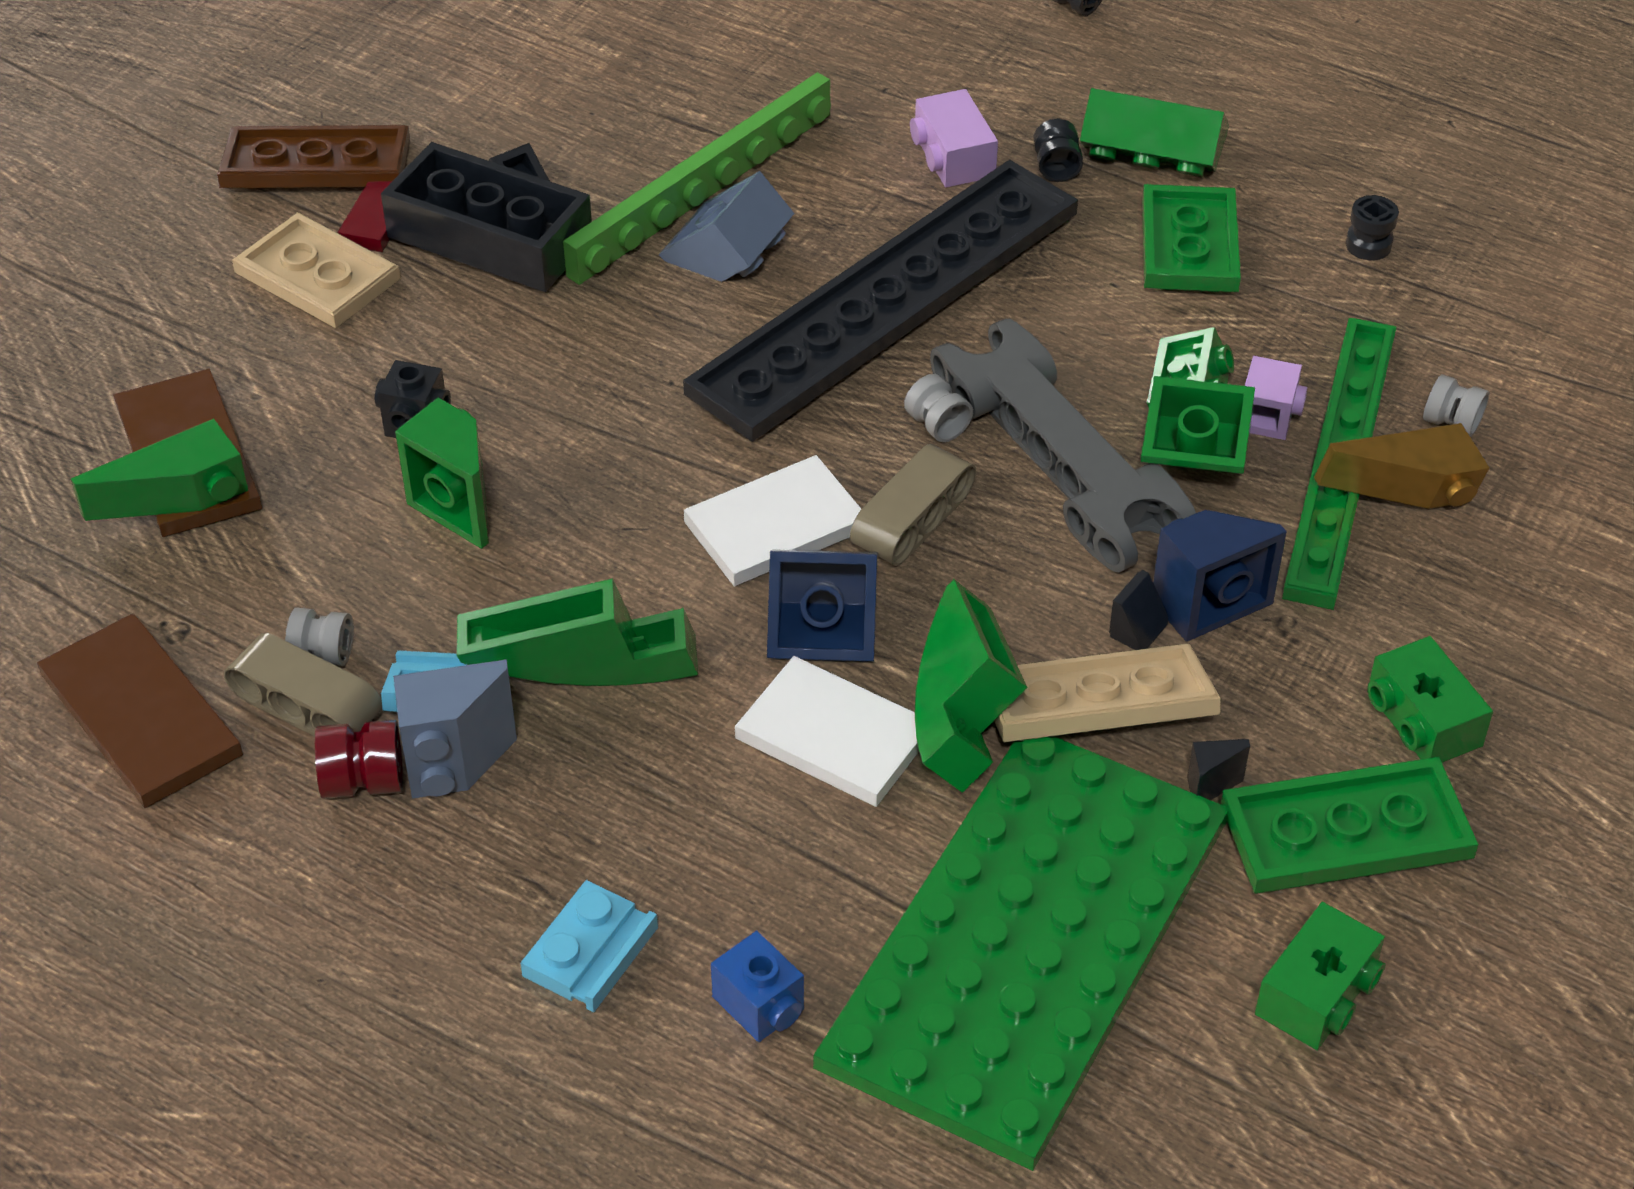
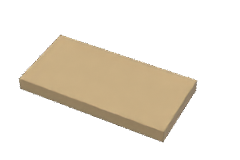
M1181 644L1018 665L1028 688L994 721L1003 742L1219 715L1220 696L1191 645Z

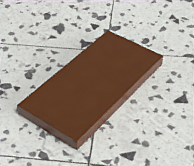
M233 126L230 129L217 173L219 188L365 187L368 182L393 181L405 167L410 142L409 126Z
M210 368L113 394L132 453L211 419H215L241 455L248 491L202 511L155 515L162 537L262 509L260 496Z
M134 613L37 662L41 676L144 808L243 755L238 739Z

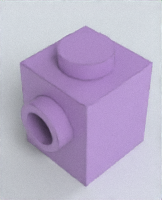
M1253 356L1245 386L1255 387L1251 434L1286 440L1292 414L1302 416L1308 387L1299 385L1302 365Z

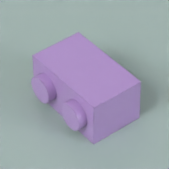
M966 89L916 99L915 118L910 120L911 136L916 145H921L930 171H936L945 188L978 181L996 169L998 140Z

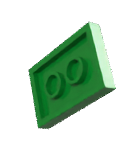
M1144 184L1142 195L1144 288L1239 292L1241 273L1236 189Z

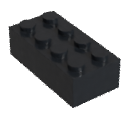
M431 142L381 193L387 237L546 292L566 270L563 241L592 222L589 194Z

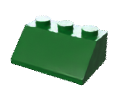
M1091 88L1080 142L1084 148H1090L1089 155L1096 158L1115 160L1116 154L1133 156L1132 163L1139 166L1159 168L1160 162L1178 165L1177 172L1203 177L1204 170L1216 171L1227 137L1229 124L1225 113L1222 111Z

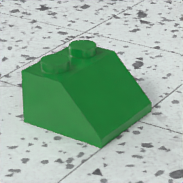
M1154 376L1141 462L1244 474L1255 387Z
M437 398L395 431L407 505L483 549L489 543L486 492L477 422L466 410L456 408Z

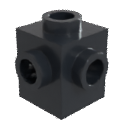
M399 360L394 361L386 378H381L378 381L374 397L375 405L381 411L384 435L386 437L396 438L395 431L435 399L440 398L451 404V394L449 390H445L442 368Z

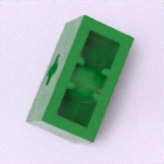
M1431 636L1375 656L1367 687L1369 699L1375 709L1383 712L1398 730L1403 744L1409 750L1414 751L1420 759L1440 757L1443 763L1483 747L1493 710Z
M1322 901L1263 978L1255 1015L1318 1051L1331 1032L1339 1036L1346 1029L1356 1010L1357 1004L1353 1001L1362 991L1369 995L1378 984L1386 966L1384 962L1379 960L1385 936Z

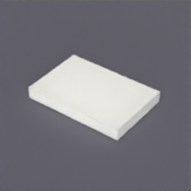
M815 455L684 509V522L735 587L769 572L770 551L772 549L819 551L849 538L851 527L861 508L818 456Z
M796 656L790 659L735 725V739L875 807L878 806L919 752L916 738L915 712Z

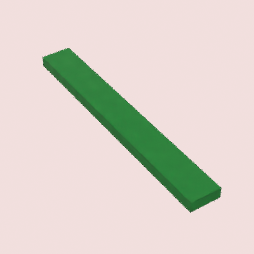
M1356 318L1348 319L1284 585L1283 600L1334 610L1359 494L1318 485L1314 476L1330 443L1373 436L1397 326Z

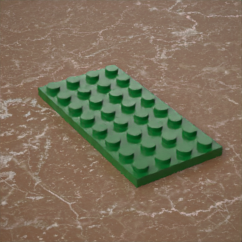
M1054 736L1014 741L814 1053L813 1069L1034 1171L1225 827L1228 812L1226 806L1199 795L1196 796L1192 792Z

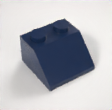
M1203 510L1184 519H1176L1160 529L1153 583L1165 607L1169 623L1186 642L1274 603L1287 533L1280 524Z
M772 549L770 551L767 658L791 659L793 656H796L800 659L874 661L878 552Z

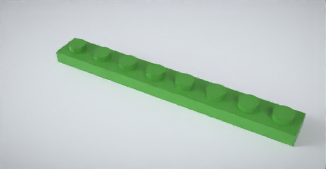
M818 72L565 239L563 245L566 277L578 285L582 284L630 250L635 249L655 233L669 226L686 212L700 205L714 193L731 184L742 174L757 164L762 163L773 153L788 143L793 142L801 134L830 116V79Z

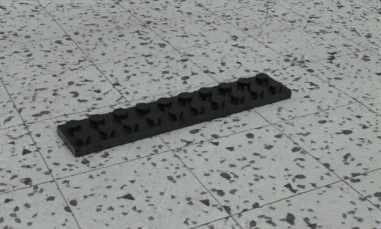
M1009 159L683 380L684 395L754 442L1077 214L1078 199Z

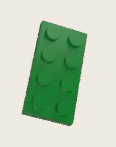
M1440 757L1223 790L1221 805L1226 806V819L1254 894L1475 859L1479 845Z

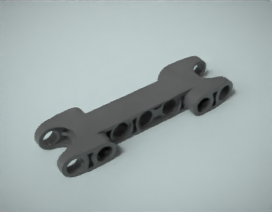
M1003 319L989 326L988 338L993 350L992 352L973 354L951 343L942 344L931 350L930 361L933 374L940 375L950 384L952 393L962 395L972 405L973 417L971 420L989 413L1066 495L1068 500L1064 502L1063 515L1070 532L1093 557L1113 572H1121L1137 564L1138 551L1131 533L1151 531L1160 534V529L1172 521L1196 514L1191 501L1179 484L1159 464L1148 463L1134 470L1053 386L1057 380V369L1051 354L1030 332L1014 320Z

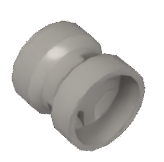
M928 374L920 378L910 388L904 400V408L907 413L916 421L925 422V428L928 433L940 442H949L957 438L964 432L973 417L972 405L962 395L952 393L950 384L938 374Z
M1441 374L1428 397L1423 420L1436 425L1444 422L1450 425L1462 423L1469 436L1472 437L1481 422L1490 392L1477 386L1469 389L1459 386L1457 379Z
M294 608L288 620L285 641L336 666H345L351 654L353 644V618L350 613L331 612L327 616L319 617L314 609Z

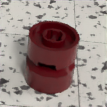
M396 720L365 722L359 732H354L349 724L316 727L315 765L321 798L354 797L359 787H365L370 795L402 792V750L399 727Z

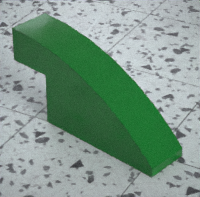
M613 578L457 615V657L459 661L471 665L507 660L510 677L556 684L616 686L663 682L698 675L696 635L684 608L632 620Z
M953 579L946 586L940 600L921 658L915 697V727L922 763L963 793L993 763L981 733L1028 687L992 609Z

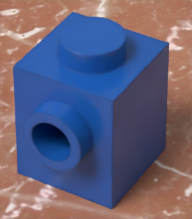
M757 930L711 962L712 997L758 1043L775 1030L783 1031L790 1027L804 1010V975Z

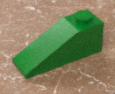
M211 419L71 478L80 513L85 521L202 511L248 491L241 455L215 419Z

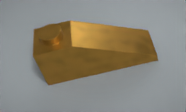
M1462 423L1330 443L1314 478L1317 484L1321 486L1429 509L1447 505L1461 506L1471 502L1476 496L1490 467Z

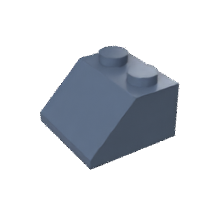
M758 171L706 201L659 253V256L667 263L720 282L737 273L745 277L763 262L764 259L760 255L763 250L770 249L785 236L786 232L783 227L795 213L761 171Z
M507 660L393 676L399 729L412 799L426 796H443L448 793L469 790L517 740Z

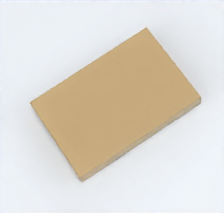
M298 212L232 259L235 273L334 328L340 326L401 279L398 265Z

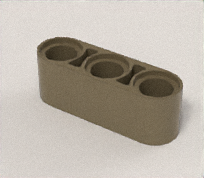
M927 444L860 510L851 527L850 541L868 552H878V557L895 566L901 565L967 497L975 481L976 467L933 444Z
M261 633L224 671L226 683L238 697L315 736L317 726L349 724L354 732H359L365 722H371L382 710V699L368 682L269 633Z

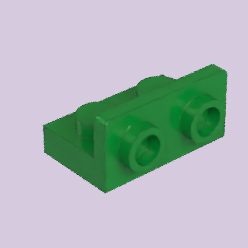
M1215 327L1160 338L1147 399L1148 407L1154 376L1222 384L1228 383L1229 374L1234 372V357L1229 345L1222 344Z

